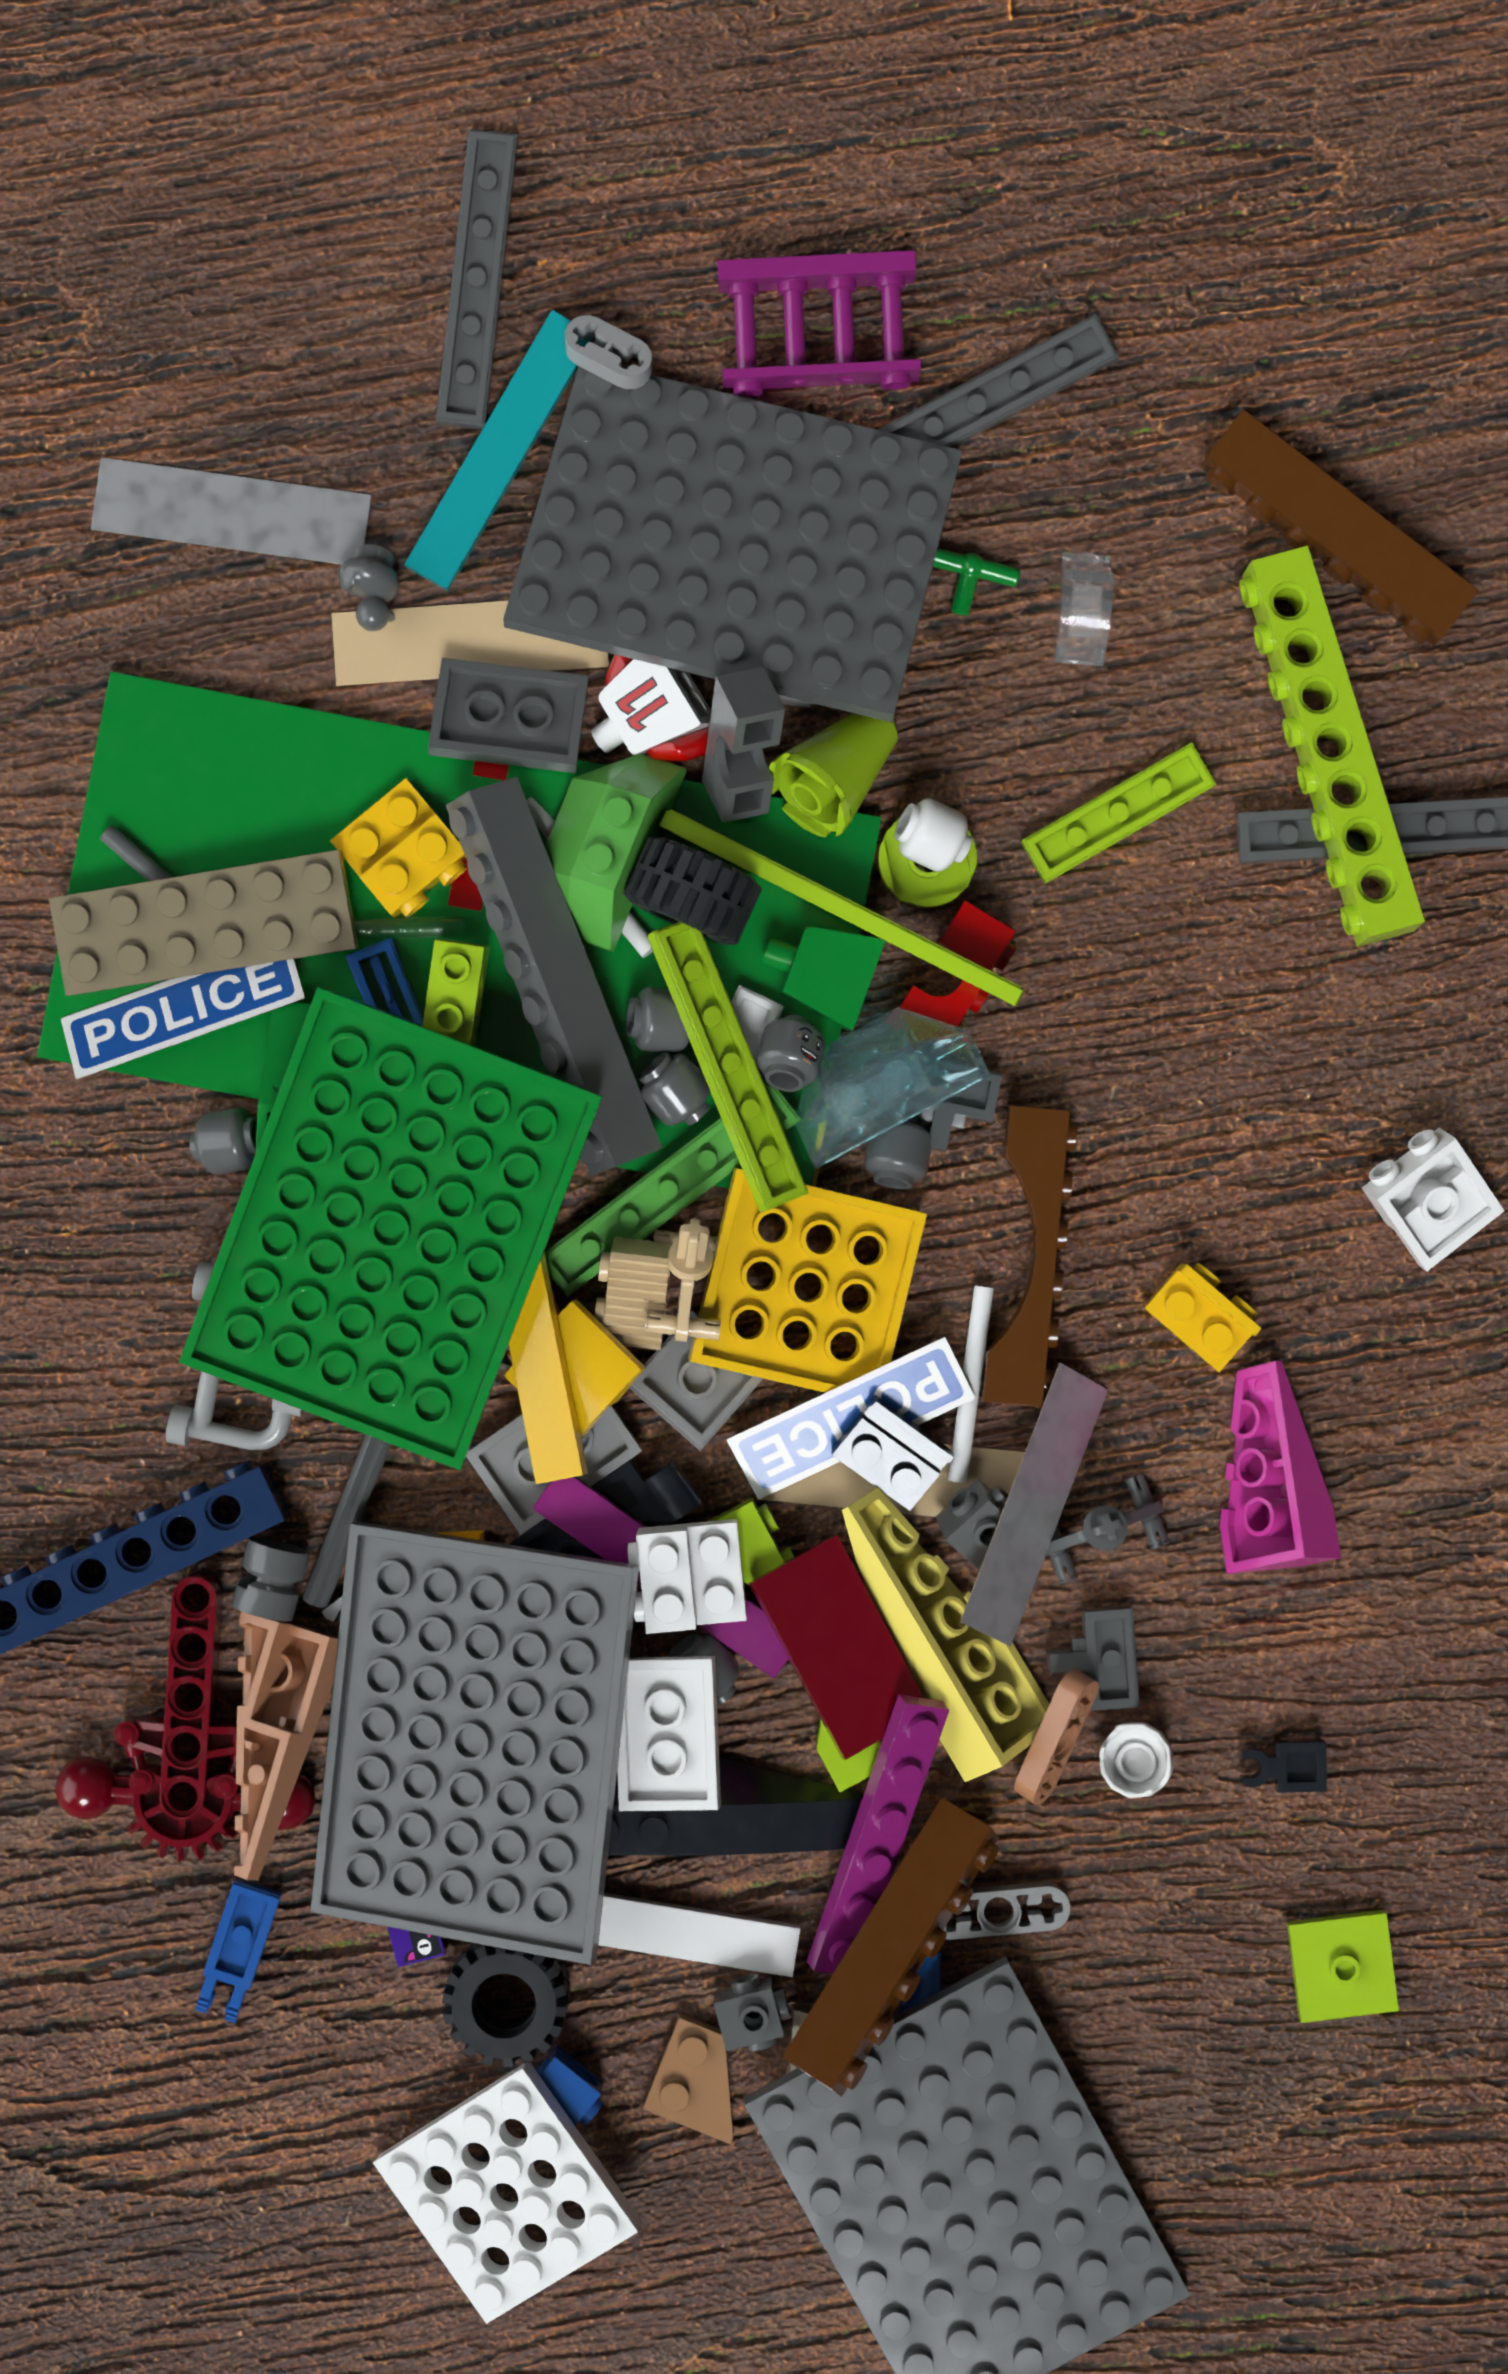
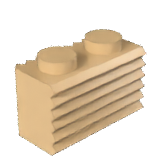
M619 1236L614 1237L611 1253H601L598 1281L607 1282L606 1298L597 1297L595 1318L624 1346L661 1350L664 1334L644 1333L646 1311L666 1314L670 1278L668 1253L672 1245L669 1242L624 1239Z

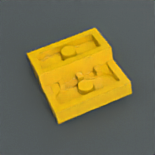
M575 1299L557 1315L582 1440L608 1407L621 1399L646 1367ZM512 1365L504 1377L517 1389Z

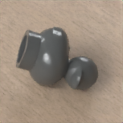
M372 544L358 546L355 556L350 557L341 564L338 577L342 590L362 599L356 608L358 624L367 631H379L388 622L395 620V614L388 608L386 603L392 601L399 592V578L393 569L394 555L387 549Z

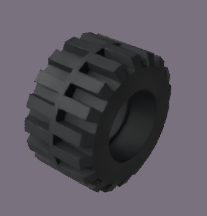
M656 837L647 839L623 894L633 905L671 924L682 922L701 931L706 939L724 945H736L740 941L762 888L751 876L717 858L676 841Z
M471 1943L469 1949L466 1952L463 1950L458 1956L443 1992L442 2003L446 2007L443 2017L445 2025L451 2024L452 2026L450 2036L455 2044L462 2040L466 2044L464 2053L472 2058L477 2052L484 2056L482 2063L490 2066L493 2065L494 2059L503 2060V2067H514L516 2059L522 2058L524 2064L535 2059L536 2052L539 2050L542 2053L546 2052L551 2047L553 2038L555 2036L558 2037L569 2005L570 1981H566L567 1969L564 1962L558 1963L555 1958ZM496 1974L515 1975L524 1980L532 1989L536 1999L535 2008L528 2016L520 2020L504 2021L490 2015L480 2002L478 1995L480 1984L485 1979Z

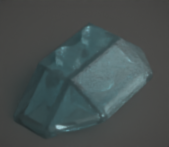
M897 1007L825 1047L817 1078L810 1085L803 1087L797 1112L801 1120L795 1123V1126L814 1167L819 1168L989 1077L990 1073L968 1030Z

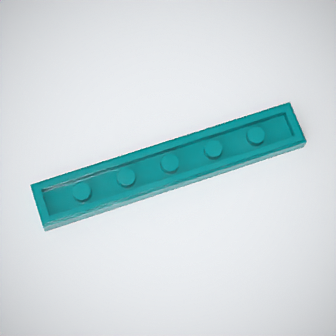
M551 310L404 564L407 569L449 592L578 369V366L569 360L565 352V330L571 320ZM589 336L585 341L578 339V345L585 347L588 342L593 343L595 337Z

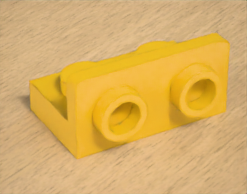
M1181 1263L1143 1308L1214 1370L1220 1373L1251 1336H1256L1262 1329L1253 1321L1258 1313L1237 1295L1230 1301L1216 1289L1220 1280L1200 1263H1197L1193 1269L1188 1264Z

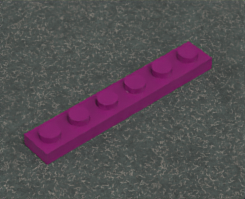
M898 1694L807 1958V1963L815 1972L834 1973L891 1880L949 1713V1709L942 1701Z

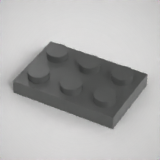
M442 658L428 744L429 755L576 773L589 676Z

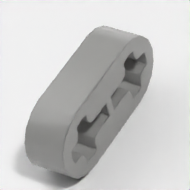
M591 315L574 318L567 325L565 330V352L569 360L574 364L624 389H637L649 381L652 373V353L648 345L642 340ZM589 336L595 337V343L588 342L585 347L578 345V339L585 341ZM632 358L638 359V366L632 364L628 369L621 367V361L628 363Z

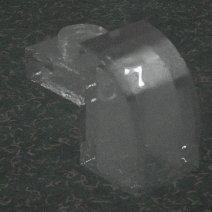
M1062 552L1060 595L1055 624L1054 662L1092 666L1104 665L1114 585V573H1111V556L1095 555L1093 553Z

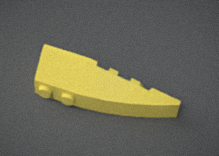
M877 1487L842 1510L854 1556L865 1588L925 1699L942 1701L949 1709L940 1741L963 1780L967 1782L1003 1767L1031 1745L1048 1709L1049 1702L1013 1642L1010 1647L960 1622L971 1592L962 1593L946 1575L950 1568L938 1555L932 1556L918 1543L919 1533Z

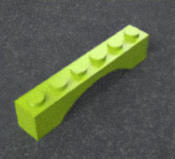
M753 1497L708 1520H738L743 1581L748 1585L752 1580L795 1557L790 1547L781 1551L772 1534L780 1530L773 1514L766 1503L758 1507ZM820 1719L816 1737V1749L839 1792L870 1777L883 1739L844 1760L841 1758Z

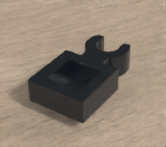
M1323 1739L1274 1740V1754L1267 1755L1256 1747H1244L1239 1750L1242 1759H1256L1259 1761V1769L1255 1774L1240 1775V1781L1245 1786L1258 1787L1266 1783L1268 1779L1274 1778L1277 1793L1327 1792L1326 1742Z

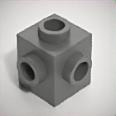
M979 1478L967 1488L957 1491L950 1499L948 1506L935 1517L945 1540L977 1569L982 1566L1008 1498V1494L1002 1488L996 1486L991 1490Z
M759 1974L745 1975L731 1981L730 1988L714 1992L713 2004L726 2052L748 2046L749 2051L764 2050L774 2046L777 2043L776 2038L784 2036L783 2020L791 2018L790 2009L784 1989L775 1991L772 1977L760 1979ZM751 2011H756V2012H759V2013L752 2014V2013H749V2012H751Z

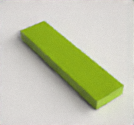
M1191 742L1028 836L1020 843L1044 884H1047L1216 786V783Z

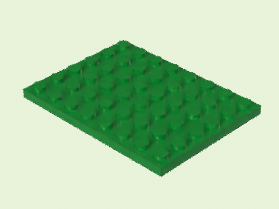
M317 987L178 1363L461 1470L604 1095L324 987Z

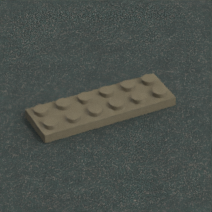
M342 850L48 898L66 996L359 948Z

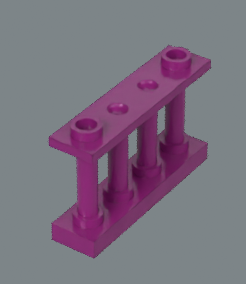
M915 250L717 260L719 294L729 293V297L734 299L737 368L722 369L724 391H733L734 395L740 397H755L762 395L763 389L881 383L882 389L900 390L910 387V382L919 381L921 359L904 360L901 290L906 288V284H914ZM876 286V290L881 292L885 361L855 362L852 293L857 290L856 287ZM827 288V292L832 294L836 363L806 365L803 295L807 294V289ZM778 291V295L783 296L786 366L757 367L754 298L758 296V292Z

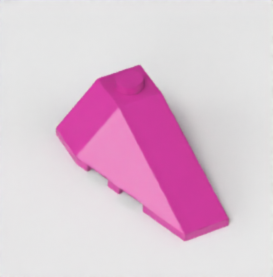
M1273 1361L1237 1371L1230 1428L1236 1436L1233 1463L1226 1464L1225 1479L1231 1480L1228 1508L1221 1509L1220 1517L1226 1573L1237 1574L1299 1567L1341 1558L1334 1508L1282 1361Z

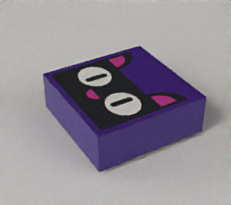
M387 1927L397 1967L444 1956L447 1953L443 1937Z

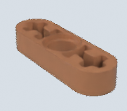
M1071 1670L1059 1683L1016 1778L1015 1792L1035 1805L1042 1804L1055 1789L1098 1694L1099 1683L1080 1670Z

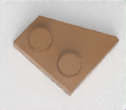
M680 2013L643 2103V2109L731 2145L734 2132L727 2052L721 2030Z

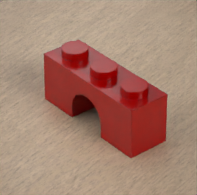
M964 901L939 945L990 971L996 968L1003 972L1017 949V946L1010 943L1016 931ZM962 979L954 992L939 997L929 995L913 985L886 1030L934 1060H937L942 1052L951 1056L966 1032L959 1027L966 1012L969 1009L977 1014L989 993Z

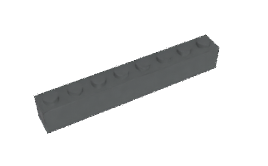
M518 777L464 793L446 805L449 813L450 827L455 836L458 837L468 862L469 875L477 885L486 908L488 924L496 933L504 954L506 970L514 979L522 1000L524 1016L532 1025L541 1048L542 1062L552 1076L604 1095L580 1156L581 1160L586 1164L590 1176L662 1149Z

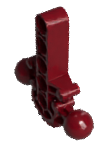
M206 1572L193 1573L180 1581L174 1588L171 1601L164 1717L129 1716L115 1728V1740L124 1746L127 1758H132L135 1771L131 1776L115 1775L112 1768L101 1759L89 1756L72 1760L63 1767L58 1774L55 1784L56 1798L59 1805L66 1813L79 1819L98 1818L108 1812L113 1804L133 1805L137 1819L127 1826L128 1832L130 1834L135 1833L142 1827L147 1834L140 1841L141 1847H148L155 1839L160 1842L157 1849L158 1857L164 1858L172 1846L176 1847V1860L181 1862L187 1858L189 1847H192L194 1856L201 1860L207 1855L206 1842L213 1850L219 1852L225 1847L221 1834L231 1839H235L239 1832L235 1831V1823L231 1820L234 1811H241V1786L236 1784L237 1722L216 1720L223 1589L219 1580L212 1574ZM190 1584H200L207 1589L210 1600L206 1608L199 1609L189 1604L186 1598V1591ZM195 1633L204 1639L207 1649L203 1657L196 1658L186 1653L183 1648V1639L186 1634ZM193 1683L199 1686L204 1697L202 1705L193 1707L184 1703L180 1697L181 1685ZM188 1732L195 1735L200 1742L199 1754L189 1756L182 1753L177 1746L178 1734ZM150 1752L162 1756L161 1768L157 1765L146 1763L143 1753ZM230 1755L232 1761L229 1768L212 1774L213 1758ZM301 1772L279 1825V1830L295 1829L305 1823L313 1813L316 1802L314 1787L308 1777ZM179 1782L191 1784L197 1791L196 1803L186 1805L179 1802L174 1795L175 1784Z

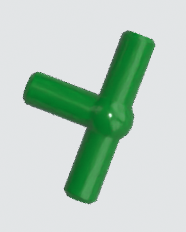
M941 548L937 550L933 565L935 568L959 573L951 612L965 617L970 614L978 579L1015 587L1018 584L1021 572L1016 567L984 560L976 553L961 554Z

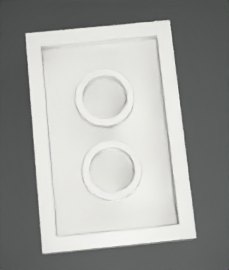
M715 1656L629 1658L617 1767L619 1811L718 1810L721 1807Z

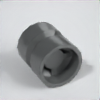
M249 1537L242 1561V1566L247 1570V1575L238 1578L231 1606L241 1612L265 1619L292 1621L300 1592L294 1585L297 1582L303 1581L311 1552L273 1539Z

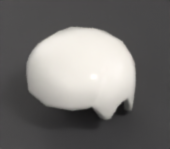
M1128 1722L1118 1725L1100 1747L1099 1765L1102 1776L1112 1790L1128 1798L1150 1797L1167 1784L1174 1769L1173 1748L1162 1731L1148 1723Z

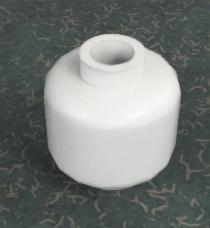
M931 798L924 799L917 805L909 804L902 813L894 834L895 839L899 841V850L904 857L936 872L947 869L954 861L961 863L972 843V836L967 834L968 824L966 816Z

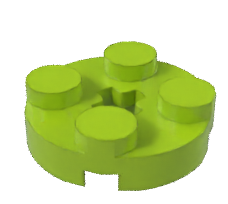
M898 819L886 831L878 853L879 872L885 886L894 894L898 901L917 908L931 909L951 903L968 887L976 869L977 850L973 837L970 849L961 863L954 861L943 871L925 872L923 866H915L914 861L907 859L901 854L899 841L894 837ZM967 829V834L972 836L970 831Z

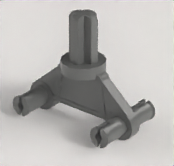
M1144 1473L1135 1476L1140 1491L1137 1488L1134 1477L1124 1480L1137 1509L1122 1514L1115 1507L1107 1505L1096 1507L1089 1511L1084 1518L1082 1530L1063 1537L1057 1524L1045 1557L1050 1556L1059 1584L1068 1582L1063 1567H1065L1070 1580L1079 1577L1067 1548L1088 1542L1095 1549L1104 1551L1114 1549L1121 1545L1126 1538L1128 1526L1136 1522L1142 1521L1151 1550L1160 1547L1155 1532H1157L1161 1545L1171 1543L1161 1517H1159V1514L1164 1512L1160 1500L1153 1501Z

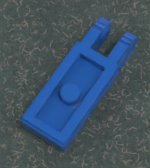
M236 1877L203 1975L206 1977L197 2002L196 2011L207 2013L208 2009L213 2005L218 1981H222L235 1986L232 1997L229 1998L225 2009V2020L236 2023L247 1991L253 1985L283 1892Z

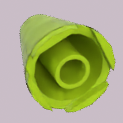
M852 713L777 756L770 763L768 769L774 779L772 794L779 789L787 801L781 807L784 812L803 829L817 836L826 837L830 832H836L835 837L841 835L850 825L897 743L898 733L894 719L892 723Z

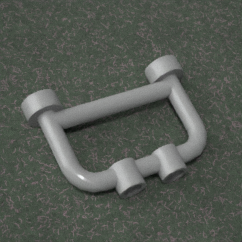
M205 1261L199 1263L192 1287V1298L194 1300H202L215 1265L214 1263ZM201 1371L194 1408L179 1404L173 1406L166 1428V1442L187 1447L191 1439L196 1438L247 1450H266L276 1446L286 1436L291 1424L292 1415L302 1417L305 1411L272 1399V1419L270 1425L265 1430L253 1431L212 1422L220 1378Z

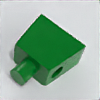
M806 926L799 946L771 936L761 964L789 974L783 989V995L839 1027L853 1032L885 940Z

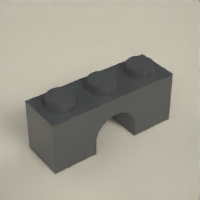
M764 667L718 675L715 679L702 782L722 823L769 813L774 779L767 767L763 748L780 745L785 708Z

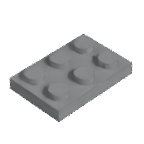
M613 1405L608 1407L581 1440L588 1474L577 1477L589 1486H593L643 1451ZM521 1414L469 1450L466 1456L520 1535L545 1519V1517L533 1510L532 1506L549 1484V1482L536 1484L523 1416Z

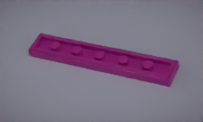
M578 1477L549 1482L532 1506L533 1510L604 1560L629 1563L628 1543L637 1542L636 1534L638 1528L648 1527ZM638 1572L637 1583L641 1585L640 1572ZM745 1596L747 1621L698 1625L773 1679L789 1659L763 1609L747 1596Z

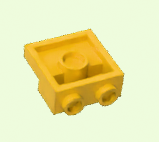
M407 778L330 840L337 850H342L344 859L393 918L398 917L401 913L406 918L410 917L428 902L429 898L425 893L439 882L444 886L449 885L467 869V866L463 863L466 857L460 842Z

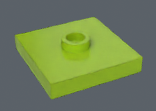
M1384 1909L1286 1921L1298 2019L1301 2023L1399 2011L1388 1919Z

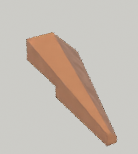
M240 1612L239 1625L244 1628V1654L238 1657V1671L243 1673V1705L237 1706L236 1784L241 1786L240 1815L235 1816V1831L240 1833V1864L234 1866V1875L246 1880L258 1881L334 1684L338 1637L293 1623L265 1619Z

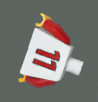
M614 654L605 676L606 687L598 696L599 702L609 717L591 729L592 736L597 745L604 752L609 753L624 742L633 755L647 753L652 759L662 761H689L705 755L711 709L690 674Z

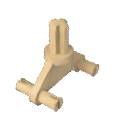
M693 1218L690 1220V1224L681 1225L679 1232L655 1230L654 1242L660 1241L672 1244L668 1253V1267L673 1275L681 1279L677 1316L646 1311L644 1333L674 1334V1341L687 1342L688 1336L719 1340L721 1320L690 1318L694 1281L704 1278L710 1272L717 1237L709 1236L708 1227L700 1225V1219Z

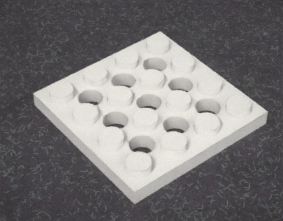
M530 2062L521 2064L385 2150L373 2162L486 2324L638 2233L643 2225V2221ZM516 2119L526 2127L528 2136L526 2138L512 2136L506 2129L505 2120ZM479 2143L483 2145L489 2153L490 2160L480 2162L474 2159L468 2151V2144ZM545 2160L552 2164L556 2171V2178L546 2179L541 2177L534 2168V2161ZM440 2166L445 2168L452 2177V2184L442 2185L432 2177L431 2167ZM505 2183L512 2186L518 2194V2201L508 2202L502 2199L497 2192L496 2185ZM574 2201L580 2204L584 2209L585 2218L578 2220L569 2217L563 2209L562 2202ZM466 2206L474 2209L480 2216L481 2224L470 2225L466 2223L460 2216L459 2208ZM536 2224L540 2226L547 2235V2241L540 2243L530 2239L526 2234L525 2225ZM496 2247L502 2249L508 2255L509 2264L498 2265L494 2263L488 2255L487 2248Z

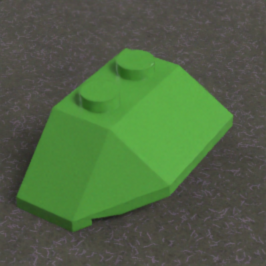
M639 754L572 778L545 849L582 942L614 952L633 905L623 893L647 839L661 836L663 827L659 826L666 810L670 811L687 771L684 767L662 760H654L647 755Z

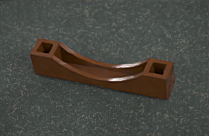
M1012 1105L1007 1107L1003 1157L1015 1173L1028 1204L1032 1224L1033 1257L1028 1283L1016 1312L1002 1333L985 1349L980 1400L983 1402L1042 1408L1043 1396H1047L1054 1378V1368L1046 1367L1048 1347H1057L1059 1319L1051 1318L1053 1298L1061 1299L1064 1271L1063 1269H1055L1057 1249H1066L1068 1236V1220H1060L1062 1200L1070 1201L1073 1172L1065 1171L1066 1151L1074 1152L1077 1140V1122H1069L1070 1111Z

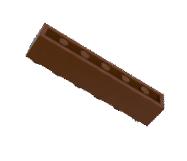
M1244 409L1209 452L1201 465V468L1207 472L1205 478L1213 487L1225 494H1229L1232 491L1246 502L1244 508L1252 517L1264 524H1268L1271 521L1285 532L1283 538L1294 549L1308 546L1309 551L1324 562L1322 568L1330 577L1342 584H1346L1349 581L1363 592L1361 598L1369 607L1381 614H1385L1388 611L1402 622L1401 630L1417 643L1424 644L1427 641L1434 646L1445 636L1479 592L1473 585Z
M941 1797L782 2057L841 2097L847 2088L853 2090L859 2084L867 2069V2063L864 2062L866 2056L874 2044L880 2046L889 2035L894 2024V2019L891 2018V2015L900 2000L908 2001L915 1992L920 1982V1975L917 1972L927 1956L932 1959L941 1949L947 1936L944 1928L953 1913L960 1915L973 1893L970 1885L979 1870L986 1872L994 1862L999 1850V1846L995 1844L999 1838L992 1827Z

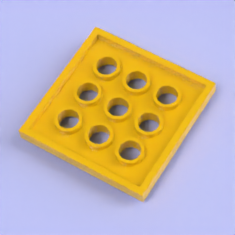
M734 1167L713 1253V1263L708 1274L698 1318L721 1320L719 1340L693 1337L688 1360L702 1365L825 1393L890 1363L927 1213L807 1184L808 1194L760 1213L743 1170ZM770 1213L779 1214L785 1223L783 1235L775 1241H765L758 1231L760 1220ZM826 1225L832 1233L831 1245L823 1252H812L806 1243L808 1231L813 1226ZM873 1236L879 1244L877 1258L867 1264L858 1262L854 1256L855 1243L861 1237ZM756 1262H767L773 1270L772 1282L763 1289L752 1288L747 1281L748 1269ZM804 1273L816 1274L821 1283L818 1295L811 1300H801L795 1293V1282ZM852 1284L863 1285L868 1293L866 1305L858 1311H848L842 1303L844 1290ZM745 1310H755L761 1316V1328L752 1337H742L735 1329L737 1316ZM793 1321H802L809 1329L807 1342L799 1348L787 1347L783 1340L785 1327ZM841 1332H850L856 1339V1349L846 1359L835 1358L830 1349L832 1339Z

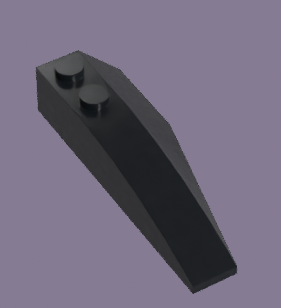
M723 1757L719 1758L721 1807L718 1810L619 1811L617 1774L608 1855H739L845 1849L864 1792L852 1789L839 1792L836 1785L816 1780L810 1781L790 1776L789 1773L773 1769L767 1770L741 1763L742 1761Z

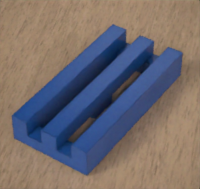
M389 938L346 956L364 1003L378 1008L360 963L363 960L369 959L389 1012L403 1018L378 955L386 952L414 1023L423 1025V1012L394 939Z

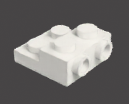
M1441 1128L1435 1131L1427 1129L1417 1133L1408 1142L1410 1151L1395 1162L1393 1160H1386L1377 1164L1369 1173L1371 1181L1362 1187V1190L1384 1222L1397 1233L1414 1260L1426 1272L1504 1212V1209L1457 1139Z
M737 1519L638 1528L636 1534L637 1542L628 1543L629 1564L639 1565L642 1591L636 1592L634 1617L635 1622L645 1621L646 1634L695 1630L697 1625L747 1621Z

